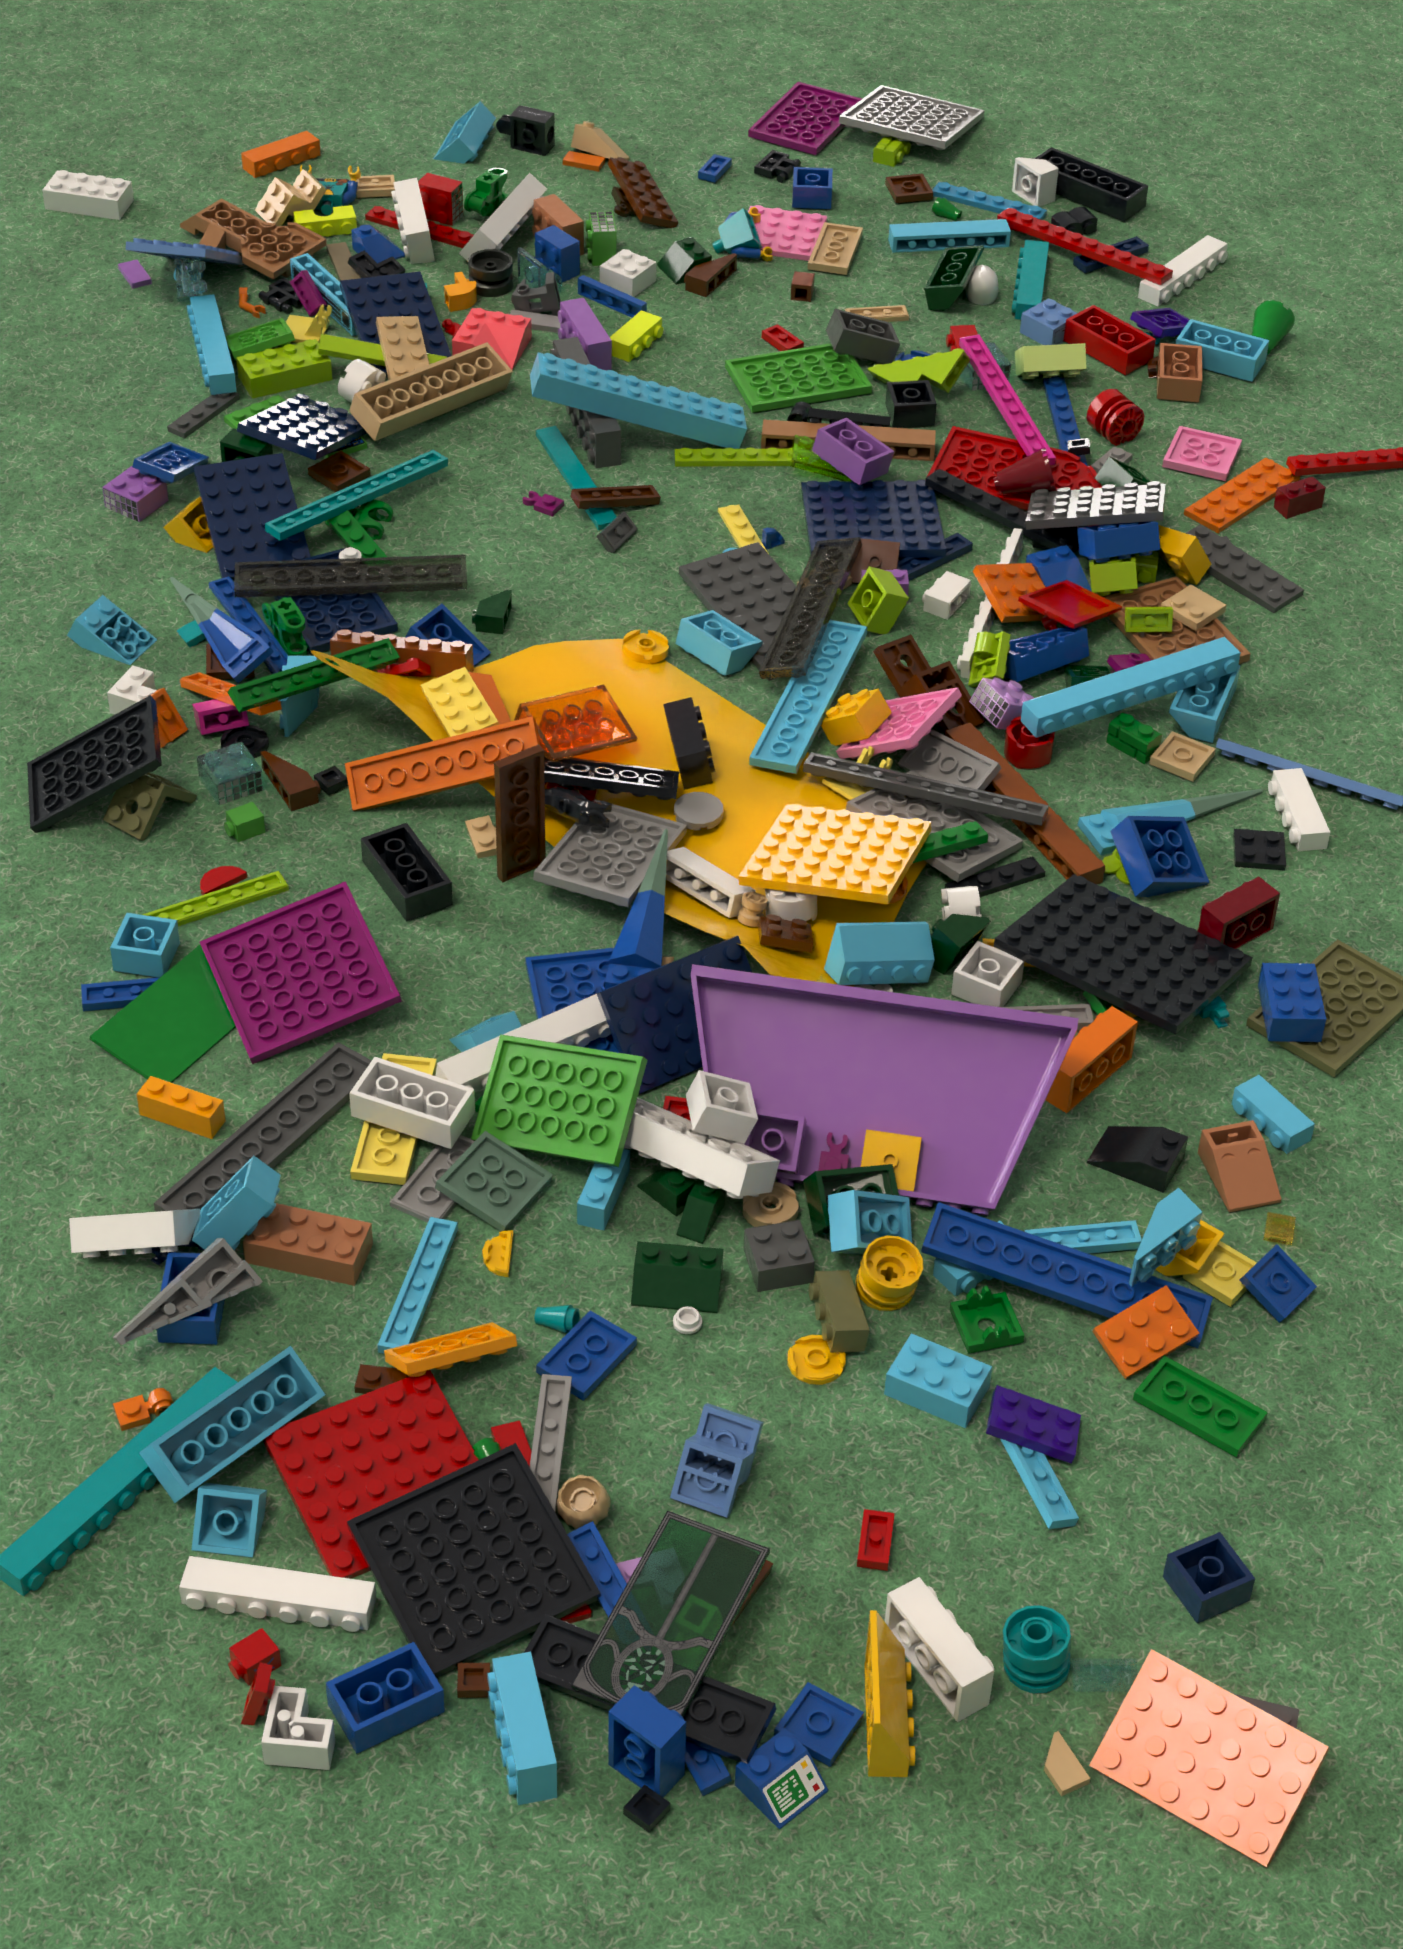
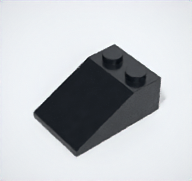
M1108 1126L1088 1158L1087 1163L1164 1193L1185 1157L1188 1136L1164 1127Z

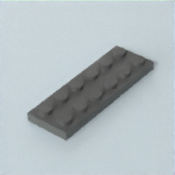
M1200 524L1186 533L1198 538L1209 558L1211 566L1206 571L1207 573L1267 610L1275 613L1303 595L1304 589L1215 534L1207 527Z

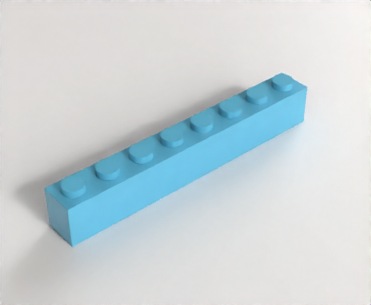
M215 295L190 297L187 313L190 327H192L205 387H209L211 395L237 392L235 372Z

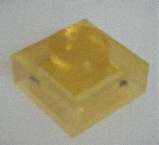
M1267 1212L1263 1240L1292 1245L1296 1217Z

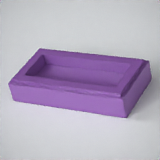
M137 259L118 264L119 271L132 289L152 284L150 276Z

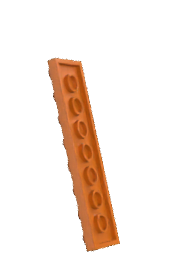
M531 716L345 763L352 810L372 809L493 779L494 762L538 744L540 745L536 720Z

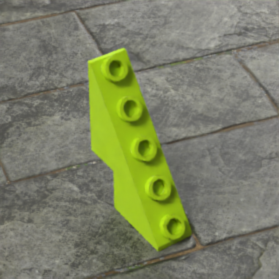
M957 348L950 352H937L925 357L916 356L910 360H896L884 365L876 364L867 370L874 378L886 384L887 382L929 380L931 385L949 393L969 363L970 358L963 349Z

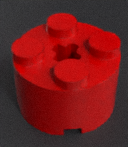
M1021 716L1016 717L1006 728L1004 756L1018 769H1034L1050 763L1052 758L1055 732L1036 738L1021 722Z

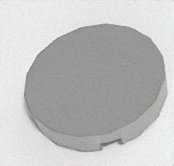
M687 793L679 797L674 804L675 819L679 823L687 824V829L701 830V827L711 829L720 824L723 819V804L720 799L709 793Z

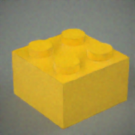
M879 688L870 691L864 689L854 695L847 693L837 700L838 703L825 712L826 716L822 721L821 727L830 743L838 746L868 739L892 712Z

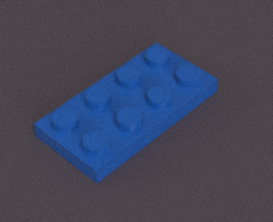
M167 442L135 458L132 467L138 469L143 475H153L159 477V480L164 483L172 484L193 473L195 466L206 465L209 457L172 442Z

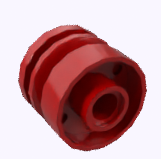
M1108 389L1097 395L1091 402L1087 410L1086 419L1088 425L1114 446H1117L1125 441L1133 440L1138 435L1144 424L1145 416L1140 407L1117 389Z

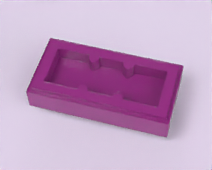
M302 270L290 281L310 317L318 313L322 304H324V307L327 305L307 270Z
M1145 653L1109 655L1107 663L1117 672L1151 661V659Z

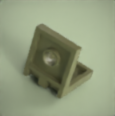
M149 772L136 779L133 783H128L116 790L103 820L139 840H145L166 796L193 803L197 795L162 776ZM134 802H137L138 809L132 814L131 806Z

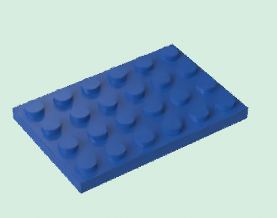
M614 948L525 957V965L537 1019L605 990L609 959ZM612 1033L607 1037H599L590 1041L589 1044L584 1046L585 1048L619 1053Z

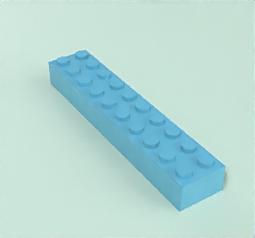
M538 352L530 373L532 397L725 448L739 449L747 431L743 407L736 403L721 402L714 397L706 398L695 392L680 391L673 386L666 387L654 381H643L632 375L625 376L613 370H602L591 364H580L572 359L558 358L550 353L543 354Z

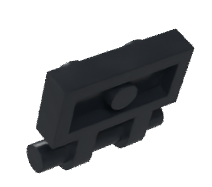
M772 150L754 166V173L768 178L776 175L777 181L782 183L791 177L794 167H799L801 161L799 159L791 160L789 159V154Z
M285 278L270 284L269 291L267 293L261 291L258 296L265 304H271L275 306L276 310L284 311L287 314H290L293 310L290 305L297 308L303 305L290 281Z

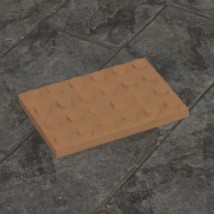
M1177 576L1140 586L1138 589H1133L1132 593L1120 594L1119 592L1104 597L1122 606L1121 611L1113 613L1108 617L1132 644L1151 660L1225 637L1241 652L1239 664L1250 660L1251 653L1217 618L1197 631L1173 618L1172 632H1125V607H1161L1162 602L1187 587Z

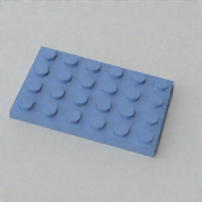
M134 238L133 242L126 241L125 250L173 259L245 265L242 263V256H239V252L203 244L192 245L182 242L172 243L160 240L151 241Z

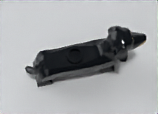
M559 786L545 789V807L584 826L609 828L610 820L603 813L611 812V803L606 801H600V803L590 801L579 793V789L573 786L568 789Z

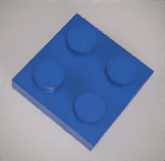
M1278 1244L1239 1279L1279 1323L1317 1287Z
M807 1682L775 1727L774 1736L786 1728L808 1750L811 1757L831 1767L862 1722L864 1712Z

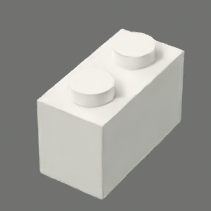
M946 571L941 578L936 579L934 585L929 590L927 589L922 597V602L924 603L923 611L948 620L968 599L971 580Z

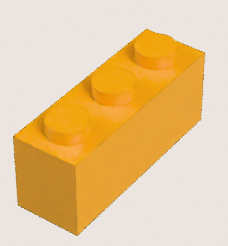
M153 1076L148 1078L137 1093L139 1115L213 1139L226 1121L223 1100Z

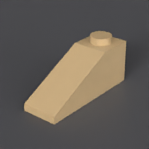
M583 121V124H575L571 147L608 159L610 157H622L627 161L630 159L602 129L594 127V123Z

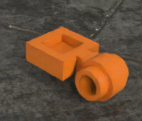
M157 1388L149 1394L147 1402L144 1401L143 1395L113 1403L121 1431L151 1423L150 1414H155L158 1417L174 1401L169 1391H166L164 1388Z

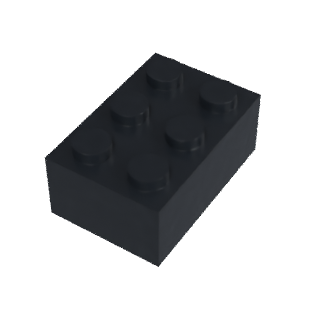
M692 697L663 704L684 790L713 783L711 773L715 772L712 757L707 758L712 756L709 741L703 740L707 738L704 723L698 722L702 720L700 707H694Z

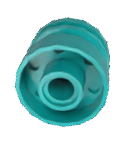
M1041 1605L1026 1606L1013 1612L1007 1618L1003 1628L1004 1672L1010 1682L1019 1689L1033 1694L1047 1693L1059 1688L1067 1680L1070 1672L1071 1634L1068 1622L1063 1615L1054 1609Z

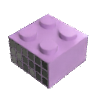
M982 678L969 702L992 725L998 729L1006 730L1014 718L1021 716L1023 702L1034 699V697L1026 694L1022 690L1023 687L1016 681L1010 680V682H1006L999 678Z

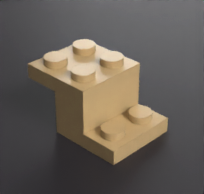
M304 169L297 176L293 186L275 177L268 186V190L263 198L259 201L255 211L267 223H276V226H282L288 215L293 216V211L311 209L314 211L327 189Z

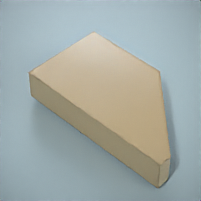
M1059 1731L1055 1732L1044 1771L1059 1794L1063 1796L1089 1784L1090 1777Z

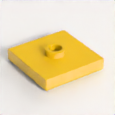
M866 1129L861 1167L893 1164L897 1188L914 1191L922 1137Z

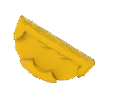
M513 1230L499 1232V1236L485 1242L482 1250L484 1264L489 1271L498 1276L509 1278Z

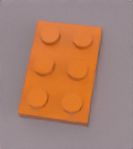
M1167 1285L1098 1325L1092 1331L1125 1379L1135 1375L1163 1358L1164 1355L1170 1354L1195 1339L1200 1334Z

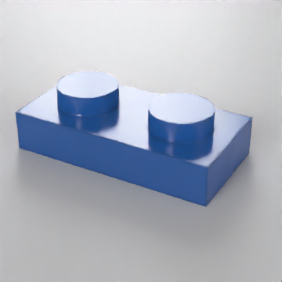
M714 154L698 171V178L716 183L732 166V158Z

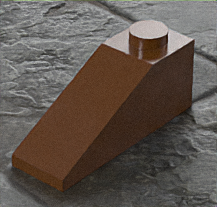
M733 253L696 265L684 277L685 290L707 297L737 270V254Z
M267 751L261 752L262 769L291 812L319 803L318 794L321 793L317 780H313L307 771Z

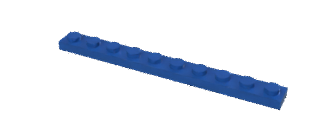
M592 1521L567 1535L600 1591L599 1602L606 1616L609 1617L627 1583ZM630 1591L623 1606L634 1610L643 1627L650 1634L654 1635ZM618 1614L612 1627L621 1644L628 1646L639 1640L640 1637L632 1628L629 1619ZM652 1646L643 1647L646 1649V1651H651ZM686 1741L685 1764L702 1796L732 1781L719 1754Z

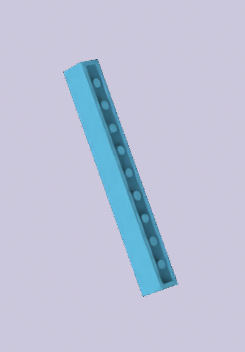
M1225 637L1025 701L1022 705L1021 722L1037 738L1237 672L1241 652Z

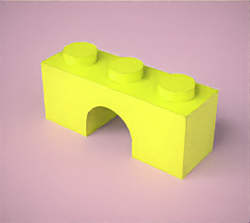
M352 205L333 207V214L329 216H318L314 213L313 209L293 211L294 222L322 237L351 234V230L357 228L356 215Z

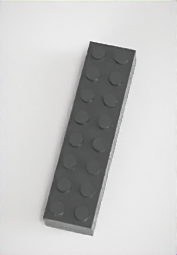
M578 337L553 340V349H550V354L562 359H572L580 364H590ZM566 406L567 414H571L572 425L576 426L577 436L582 438L583 450H587L588 461L593 462L595 468L621 465V429L617 420Z

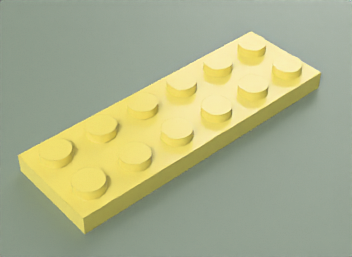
M383 1053L382 1056L384 1060L435 1076L437 1059ZM364 1121L350 1171L351 1179L404 1185L408 1180L418 1138Z

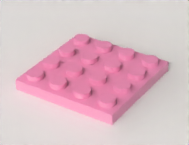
M760 205L750 206L748 212L752 207H756L758 213L761 214L760 222L755 223L762 245L761 251L769 246L772 248V254L767 255L809 261L823 224L827 222V216L818 213H802L797 210L787 211L781 208H765Z
M957 687L885 700L892 713L868 739L842 744L836 753L841 759L851 758L853 760L859 758L863 749H868L869 746L874 748L873 756L882 752L893 753L900 749L911 750L917 747L919 740L929 734L931 728L943 719V715L955 706V702L962 694Z

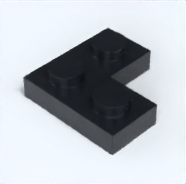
M365 250L349 257L348 264L362 278L402 274L406 270L393 256L377 264Z

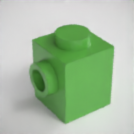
M253 802L225 811V831L229 837L233 836L238 843L265 833L264 815Z

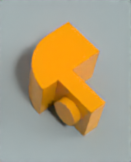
M463 272L454 273L455 284L444 286V300L450 312L468 309L475 305L477 301L476 281L466 279Z

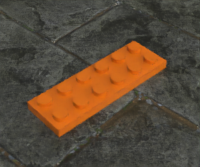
M1264 458L1184 509V515L1212 531L1220 533L1274 498L1277 487L1299 481L1300 476H1294L1290 469L1275 463L1271 459Z

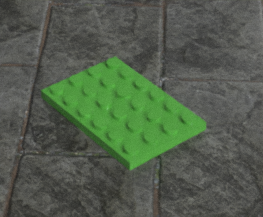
M831 343L725 360L727 372L752 413L794 406L797 402L814 403L872 393V385L853 355H840L836 353Z
M500 1034L471 1140L476 1141L484 1131H487L513 1149L619 1167L647 1059L642 1056Z

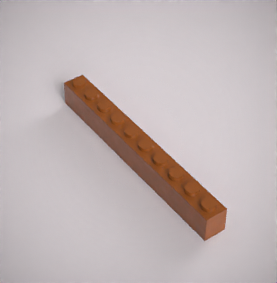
M971 723L946 730L945 736L998 762L1002 769L984 791L1048 805L1035 792L1034 788L1022 778L1021 774L1016 772L1007 759L1003 758L995 747ZM1050 807L1042 826L1029 825L1024 821L1015 819L1011 820L1066 880L1075 874L1086 878L1094 884L1103 883L1105 872L1103 861L1095 856L1088 845L1084 844L1076 833Z

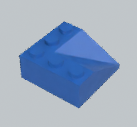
M1127 816L1110 831L1135 897H1151L1204 886L1209 883L1184 817Z

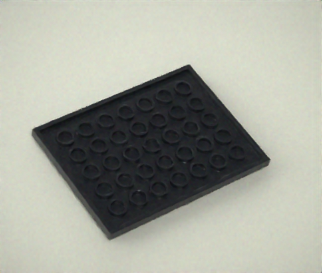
M1075 874L995 937L993 945L995 948L1175 1035L1251 966L1253 957L1244 954L1239 949L1229 947L1215 938L1199 933L1194 928L1184 926L1170 917H1165L1154 912L1149 907L1139 905L1127 897L1120 896L1109 891L1106 887L1094 884L1086 878Z

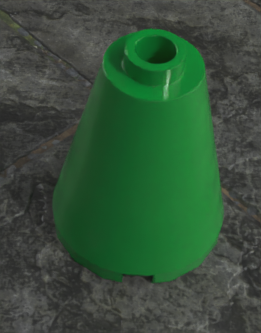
M1274 300L1264 301L1256 308L1251 335L1269 340L1267 355L1293 328L1295 316L1290 308L1287 310L1283 307V303Z

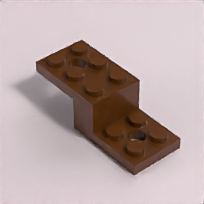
M911 634L878 646L873 651L900 698L959 688L962 696L955 702L954 706L958 714L950 709L943 715V719L938 722L944 735L946 730L967 723L978 727L985 722L981 713L969 702L971 696L951 662L948 661L931 668ZM900 660H904L908 667L904 666Z

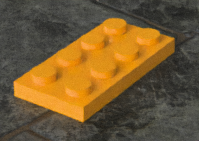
M491 1322L384 1350L385 1362L409 1377H418L424 1375L426 1370L433 1368L443 1370L453 1367V1363L478 1361L482 1355L504 1354L508 1351V1348L517 1346V1339L514 1333Z

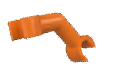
M239 287V307L252 313L256 318H260L259 312L266 314L264 306H254L247 303L248 287Z

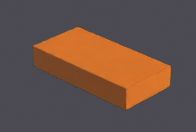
M568 151L563 159V165L598 172L605 163V157Z

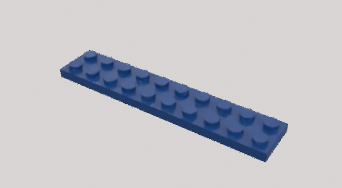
M940 1202L937 1204L921 1252L1108 1318H1112L1167 1285L1200 1333L1198 1337L1186 1343V1345L1197 1349L1202 1339L1213 1299L1212 1296L1151 1276L1143 1283L1139 1281L1131 1287L1129 1285L1131 1268Z

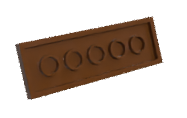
M610 157L608 166L639 221L667 228L677 227L678 221L646 165L641 161L632 162L622 157Z
M539 744L494 762L497 877L502 883L536 869L546 858L544 749Z

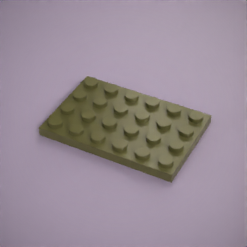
M1338 939L1310 963L1316 966L1326 1015L1322 1041H1273L1332 1077H1336L1403 1015V976ZM1261 1006L1248 1017L1246 1026L1267 1037Z

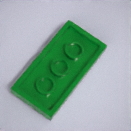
M1165 1355L1135 1390L1133 1395L1134 1401L1236 1458L1265 1422L1268 1414L1267 1411Z

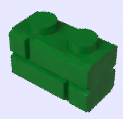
M1121 713L1109 723L1106 743L1132 758H1137V761L1146 764L1160 746L1162 734L1153 730L1151 726L1137 721L1132 715Z

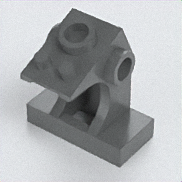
M546 273L545 285L539 288H529L526 284V278L523 279L511 295V301L514 304L515 310L533 313L552 311L553 316H558L561 299L555 273ZM540 298L541 302H531L530 299Z

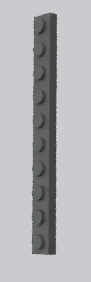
M813 752L810 753L803 766V772L811 773L813 776H825L839 782L856 783L861 787L878 788L887 793L904 794L909 798H922L932 803L953 805L958 809H971L980 814H993L1007 820L1024 821L1029 825L1042 826L1049 809V805Z

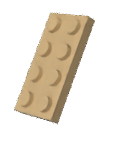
M824 222L808 261V270L847 275L863 235V228Z
M418 316L376 318V327L388 380L429 365Z

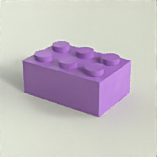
M847 417L818 429L812 452L817 454L822 460L831 464L837 471L842 472L859 485L888 473L894 454L891 448Z

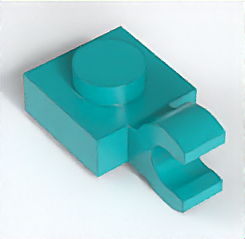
M1218 995L1199 1015L1202 1019L1210 1017L1218 1029L1228 1026L1224 1018L1229 1017L1230 1014L1226 1009L1227 1005Z

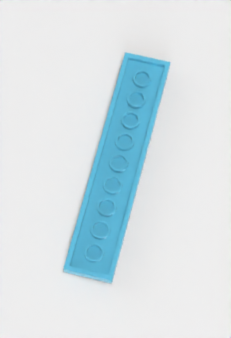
M822 618L749 757V765L783 771L785 773H797L826 716L825 712L829 710L867 635V626Z

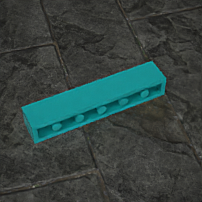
M1025 240L1024 248L1020 247L1012 303V313H1015V319L1021 320L1023 312L1042 302L1049 242Z

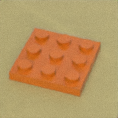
M1032 563L975 566L973 573L1001 623L1041 621V618L1045 616L1018 601L1020 596L1045 588Z

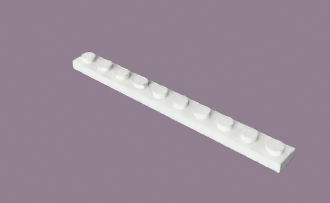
M1014 528L1011 537H1007L1006 549L1002 550L1001 561L997 562V564L1017 563L1023 548V529ZM986 594L985 600L980 603L979 615H975L974 627L969 630L968 642H964L963 654L958 657L957 669L961 670V677L969 679L977 633L989 632L996 616V612Z

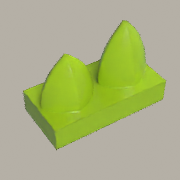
M1125 607V632H1172V607Z

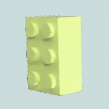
M1085 343L1023 346L1015 351L1016 375L1022 376V380L1035 379L1039 375H1043V378L1060 376V374H1063L1064 378L1076 377V375H1080V372L1086 369Z

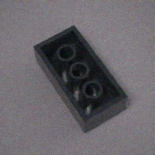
M407 822L361 838L363 863L406 922L453 905L452 882Z

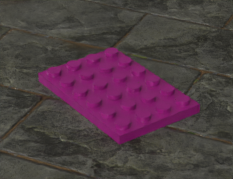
M798 81L748 130V137L817 155L845 127L844 124L839 123V116L862 100V98Z

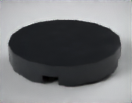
M253 725L229 729L223 733L220 739L221 749L226 748L227 754L225 755L227 756L231 754L228 753L227 747L234 745V752L232 753H234L235 759L251 760L261 756L262 751H267L269 747L267 733ZM241 743L242 757L236 758L235 752L238 751H235V745Z

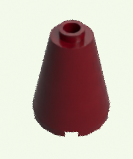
M1046 448L1040 449L996 472L997 477L993 478L996 491L1001 490L1002 494L1033 493L1039 489L1056 491L1055 486H1050V484L1054 483L1048 456L1043 457V454L1047 453Z

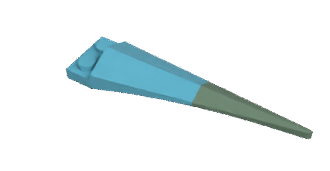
M1263 789L1104 809L1101 811V814L1079 817L1077 825L1102 856L1113 853L1116 849L1110 831L1127 816L1184 817L1186 821H1189L1220 808L1262 794Z

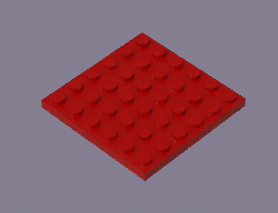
M426 1370V1373L422 1376L402 1379L285 1424L263 1439L329 1575L349 1579L369 1572L370 1569L348 1529L347 1521L479 1460L473 1454L474 1450L431 1370Z

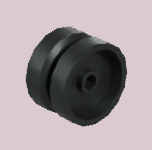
M485 249L471 254L468 259L469 281H476L477 295L499 297L512 290L513 263L512 257L508 253L496 249Z

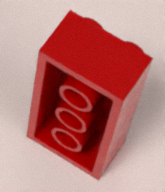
M1092 305L1066 319L1063 341L1068 344L1085 343L1086 354L1127 375L1147 364L1148 360L1153 358L1156 339L1101 308Z

